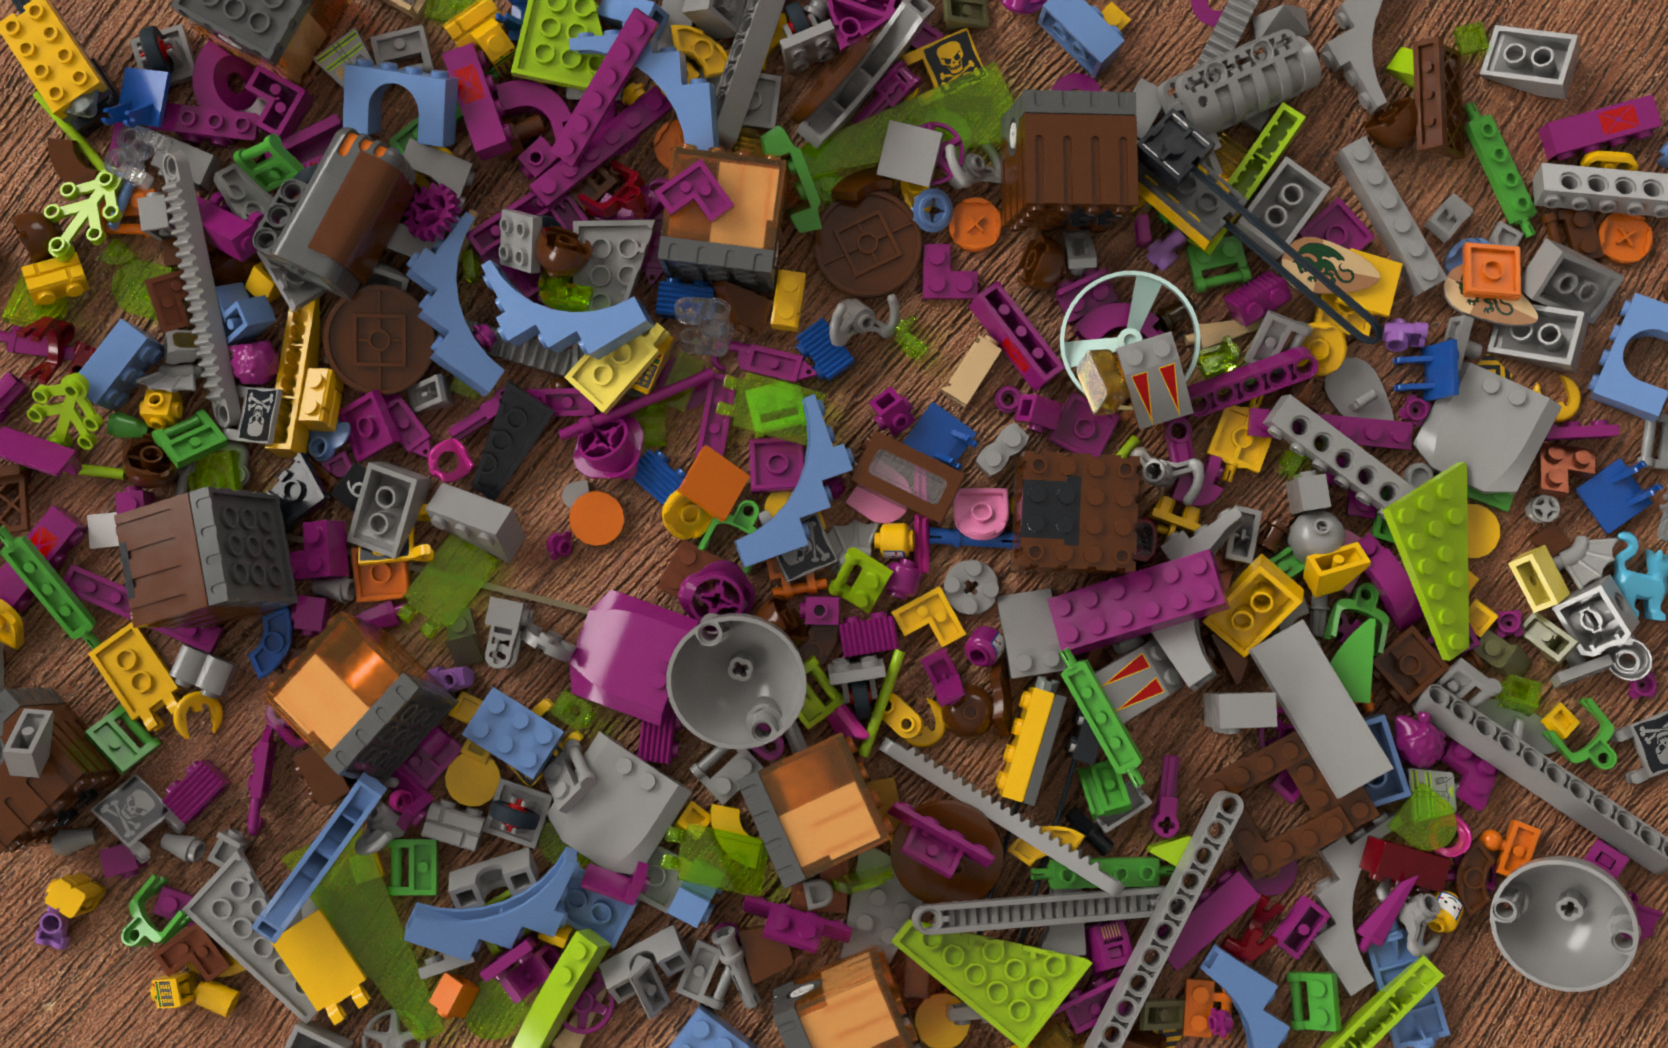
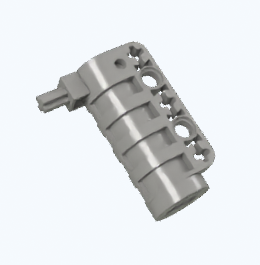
M1283 29L1268 36L1254 39L1163 81L1159 85L1157 93L1165 115L1174 108L1216 144L1212 153L1204 160V163L1215 173L1221 175L1223 172L1214 150L1222 146L1216 133L1316 87L1321 80V66L1315 50L1305 38L1296 36L1289 29ZM1261 47L1265 51L1264 53L1254 55V51ZM1246 57V63L1239 66L1236 64V60ZM1214 69L1218 71V74L1212 75L1210 77L1207 74V72ZM1199 79L1200 84L1194 87L1190 85L1191 81ZM1175 87L1176 92L1169 96L1167 91Z

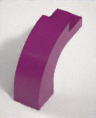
M208 40L199 53L193 69L192 84L196 101L200 107L235 111L220 99L213 81L214 68L217 62L225 56L232 55Z
M515 80L496 85L498 97L505 110V116L510 114L513 117L525 113H539V115L545 117L551 123L555 140H557L571 116L567 105L559 95L542 84L527 80Z
M1111 303L1095 308L1082 317L1073 326L1071 331L1080 340L1101 339L1110 332L1123 331L1127 329L1131 304ZM1150 311L1140 330L1142 340L1164 334L1160 329L1155 330L1152 327L1159 318Z
M1371 533L1357 541L1371 561L1370 566L1364 572L1379 592L1383 602V610L1401 632L1409 625L1423 618L1424 613L1409 576L1388 548L1384 549Z

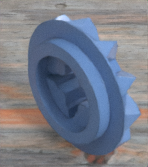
M930 188L922 190L918 196L914 197L915 202L911 208L914 216L912 220L917 223L919 229L927 232H938L949 224L953 214V206L949 196L944 191ZM932 203V207L940 210V212L933 213L930 218V213H926L924 208L930 207Z

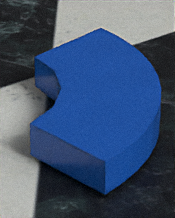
M285 606L262 617L264 626L262 640L257 648L248 654L259 680L272 674L283 663L291 649L294 637V622L291 620L292 611L290 606Z

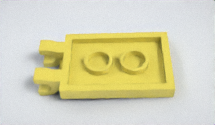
M656 323L655 327L648 334L644 332L599 360L591 355L584 354L564 378L601 412L607 415L662 353L656 346L663 343L671 334L659 323Z

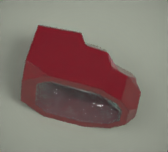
M1142 518L1134 525V532L1137 533L1136 553L1133 554V561L1151 564L1157 544V531L1155 524L1150 518Z

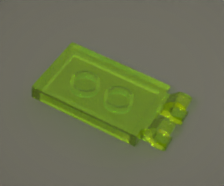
M746 372L745 379L726 375L722 387L736 390V397L733 405L719 401L715 414L734 418L732 424L734 427L807 446V422L801 400L815 394L816 399H821L824 405L826 394Z
M451 533L435 553L434 560L428 562L403 595L409 602L397 613L399 619L409 625L418 612L427 617L428 620L421 626L420 631L422 635L430 640L442 625L450 629L499 564L498 560L481 548Z
M691 823L687 825L686 831L671 826L666 830L665 840L681 843L678 857L667 854L661 856L659 868L677 871L678 881L754 897L761 896L768 851L762 839Z

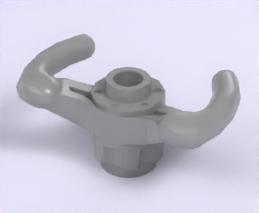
M989 140L983 141L981 147L989 156L994 167L986 166L984 160L979 155L973 153L964 156L963 164L960 167L955 146L953 144L946 146V159L954 176L948 183L954 189L969 188L973 183L981 181L1001 183V157Z
M890 294L887 297L890 316L886 324L875 317L874 311L856 298H849L842 303H838L830 321L829 335L831 343L834 346L842 347L852 335L873 331L882 338L891 337L895 333L900 317V305L897 296Z
M1145 447L1133 449L1130 456H1140L1145 481L1150 485L1168 488L1174 483L1176 478L1192 473L1194 476L1193 483L1183 498V504L1189 506L1194 502L1201 491L1204 481V465L1200 460L1192 458L1187 461L1174 463L1153 458Z
M390 777L384 786L395 788L398 786L399 780L395 777ZM379 800L367 817L366 832L355 843L356 853L358 855L376 853L384 848L392 839L402 837L406 830L403 831L396 825L402 813L394 811Z
M1386 878V881L1381 882L1376 889L1377 897L1381 902L1392 892L1390 888L1397 886L1390 883V878ZM1420 893L1414 897L1408 896L1398 914L1400 921L1406 926L1408 932L1407 949L1415 957L1427 956L1433 953L1441 940V935L1434 932L1431 934L1429 941L1425 945H1421L1427 923L1436 919V915L1440 912L1439 902L1431 894L1424 895Z

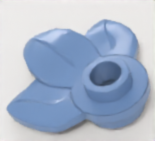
M338 417L335 432L310 431L308 450L313 459L319 462L330 460L335 450L347 442L351 431L350 423H340Z

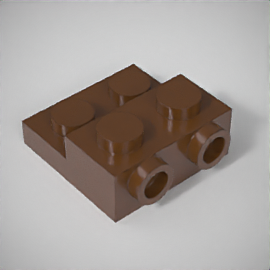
M1409 625L1390 643L1385 644L1383 654H1377V656L1373 657L1372 677L1377 682L1383 680L1389 687L1386 693L1393 701L1409 704L1447 671L1450 666L1442 660L1441 656L1413 625Z

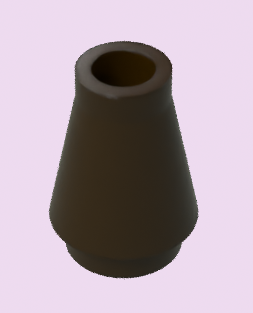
M1187 296L1186 298L1195 311L1196 305L1194 301ZM1177 301L1158 309L1156 316L1159 320L1156 324L1165 333L1169 331L1174 332L1187 319L1189 313L1183 303Z

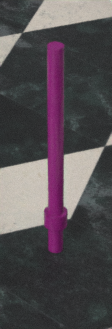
M709 368L653 391L648 395L646 394L612 408L607 415L600 413L590 418L588 416L577 420L578 423L559 430V436L564 441L581 433L586 435L593 432L595 427L714 379L715 374L712 368Z

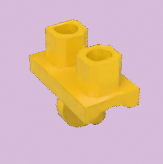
M1163 495L1158 500L1156 506L1150 509L1147 517L1168 524V527L1158 524L1156 528L1157 532L1164 534L1163 543H1165L1164 540L1170 534L1179 532L1176 528L1193 534L1201 527L1198 524L1201 509L1185 505L1181 517L1172 514L1176 500Z

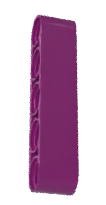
M1300 346L1192 384L1187 387L1190 401L1196 397L1203 398L1198 404H1192L1194 413L1191 415L1202 417L1307 380L1317 373L1319 368L1318 362L1308 348ZM1309 359L1306 365L1297 366L1301 360ZM1282 369L1278 375L1270 376L1273 370ZM1249 378H1255L1251 385H1244L1245 381ZM1229 388L1225 394H1217L1220 389Z

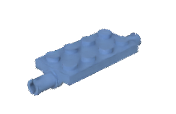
M1397 918L1385 938L1384 944L1380 947L1373 943L1366 952L1377 993L1419 958L1413 956L1407 949L1408 932L1406 927H1399ZM1436 985L1389 1031L1393 1048H1434L1439 1038L1450 1035Z

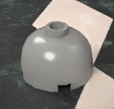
M1317 509L1298 516L1290 527L1287 541L1293 550L1295 558L1305 564L1306 557L1309 555L1332 553L1341 546H1344L1346 534L1343 524L1336 516L1327 511Z

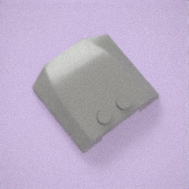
M1463 361L1461 370L1458 371L1460 378L1459 395L1435 401L1413 443V447L1426 460L1427 465L1437 473L1443 472L1457 462H1465L1467 465V487L1482 494H1516L1562 406L1547 396L1473 363Z
M599 731L583 756L589 771L593 772L597 782L595 786L567 814L558 811L555 802L546 814L564 843L604 869L615 873L632 874L638 861L648 864L693 794V791L671 776L668 777L603 731ZM575 768L574 772H575V774H576V776H577V779H578L579 774H578V772H577V770H576V768Z

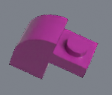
M1215 455L1207 457L1204 465L1203 486L1191 506L1196 508L1214 501L1221 494L1223 488L1213 483L1214 481L1218 482L1222 475L1224 467L1220 466L1223 458ZM1187 474L1176 478L1169 495L1170 498L1176 500V504L1185 506L1183 498L1190 490L1193 476Z
M547 943L528 960L510 971L499 983L513 1002L517 1004L547 980L561 954L554 945Z

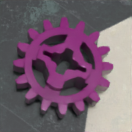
M431 183L429 189L424 186L421 187L422 193L420 195L414 194L415 200L409 204L410 211L404 213V216L408 218L404 222V225L409 228L408 232L422 242L428 239L433 243L436 236L443 239L446 230L450 233L453 231L451 224L459 222L455 216L462 212L457 207L461 200L456 197L457 194L451 188L446 187L443 183H440L439 186Z

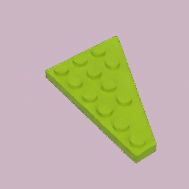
M528 0L511 69L512 76L586 91L606 56L600 54H577L570 50L569 39L578 38L577 34L592 32L594 36L603 35L594 0Z
M1465 462L1455 463L1382 509L1442 660H1452L1469 648L1467 465Z
M908 919L891 940L895 946L1019 1048H1026L1092 964V962L1084 957L971 932L926 935L914 928L912 919ZM921 921V924L924 928H928L931 925H933L931 923Z

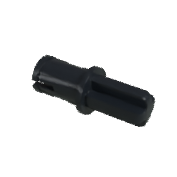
M1076 807L1071 808L1067 812L1065 818L1080 833L1086 836L1084 840L1086 839L1101 856L1106 855L1113 848L1114 843L1101 832L1096 822L1092 823Z

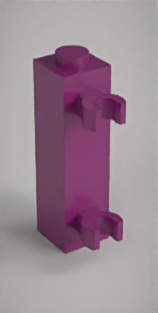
M220 192L214 193L209 202L196 195L207 244L241 262L258 251L254 247L252 239L259 226L258 223L263 219L264 214L255 211L245 221L230 213L231 209L228 204L224 203L220 206L221 201L225 200Z

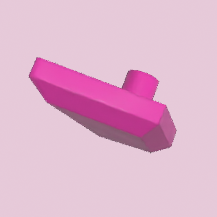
M845 704L837 707L827 716L836 736L844 734L846 738L852 737V739L860 740L870 737L856 719L855 713L849 710Z

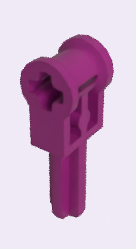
M905 60L895 64L875 86L879 94L853 120L854 125L860 131H866L890 105L897 109L922 83V78L920 76L916 77L906 67L907 63Z
M506 386L500 388L493 398L480 405L481 409L450 427L448 431L451 437L460 441L487 423H493Z
M1164 755L1160 792L1156 798L1155 813L1150 819L1152 831L1164 838L1174 836L1179 829V821L1176 817L1178 803L1176 790L1180 758L1174 755ZM1166 817V820L1170 822V827L1166 826L1163 831V828L1159 827L1158 823L1159 821H1164Z

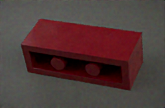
M1368 835L1359 868L1369 871L1368 877L1385 882L1386 878H1390V883L1395 885L1419 875L1412 889L1429 894L1430 890L1443 891L1452 860L1435 853Z

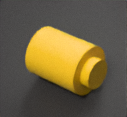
M211 980L208 983L201 981L193 996L196 998L197 1005L228 1018L236 1007L241 992Z

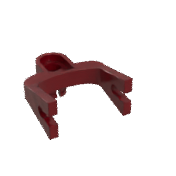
M614 160L610 165L614 171L620 173L618 176L622 182H626L621 190L604 203H598L583 194L577 197L582 204L587 206L585 209L592 216L611 217L622 208L632 210L635 218L641 219L647 216L643 209L647 213L651 210L641 190L644 180L640 174Z
M44 316L16 331V337L25 339L30 336L31 341L40 342L45 336L48 340L47 360L24 373L23 379L33 381L37 378L38 383L44 385L49 382L63 363L64 347L74 338L75 327L73 323L62 320L58 321L56 318Z
M1261 894L1242 938L1237 941L1227 934L1221 942L1220 948L1242 962L1247 960L1251 963L1278 943V939L1272 935H1269L1263 943L1258 942V940H1260L1264 932L1261 930V927L1282 912L1285 906L1276 902L1271 906L1270 910H1265L1264 908L1269 903L1270 898Z

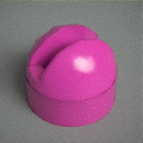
M396 790L388 798V805L394 811L403 813L405 808L413 802L412 794L405 790Z

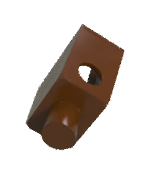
M765 925L742 927L738 931L753 984L794 965L795 959L792 951L799 950V948L763 938L762 933Z

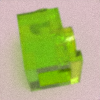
M1511 674L1500 682L1502 691L1495 696V698H1499V707L1518 711L1529 717L1538 709L1542 689L1541 682Z
M569 689L562 691L549 712L576 730H580L582 726L587 728L596 715L592 712L595 707L594 705L572 694V691ZM574 705L580 707L581 712L578 716H574L571 713V708Z

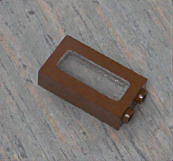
M876 430L873 436L867 435L861 447V450L865 452L860 461L855 459V464H852L853 470L849 471V475L852 476L851 483L940 527L965 478V474Z

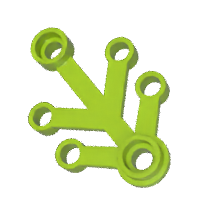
M105 169L93 181L79 185L66 182L60 187L61 195L68 201H74L80 195L92 193L89 199L62 207L56 204H49L45 207L44 216L52 223H57L62 218L76 215L61 237H54L49 242V253L56 260L64 262L72 258L75 248L71 242L87 220H89L90 226L86 232L87 239L94 245L104 243L106 233L102 229L99 204L104 197L106 206L102 210L103 216L110 223L120 221L122 211L118 207L116 194L121 191L123 184L122 177L116 170Z
M79 373L66 375L61 380V384L51 386L39 385L32 392L33 399L40 404L47 403L53 396L66 395L63 402L46 405L33 404L27 410L28 418L35 423H40L46 416L60 414L56 431L49 436L47 441L71 448L73 439L68 432L72 421L80 434L77 439L79 446L85 450H90L98 442L96 435L91 431H97L103 424L102 417L96 413L87 398L90 383L86 377ZM77 403L86 415L84 419L76 408Z

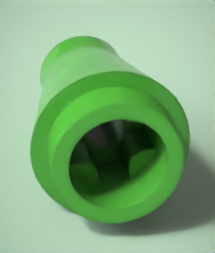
M120 411L117 414L110 413L107 422V434L113 435V438H143V434H148L151 430L145 421Z

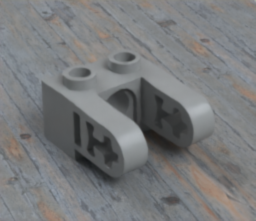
M490 596L485 624L491 625L485 652V659L489 666L493 668H511L517 664L523 644L520 636L529 621L532 623L534 621L535 611L531 610L532 605ZM501 641H510L509 646L501 644ZM500 652L506 654L505 660L499 657Z

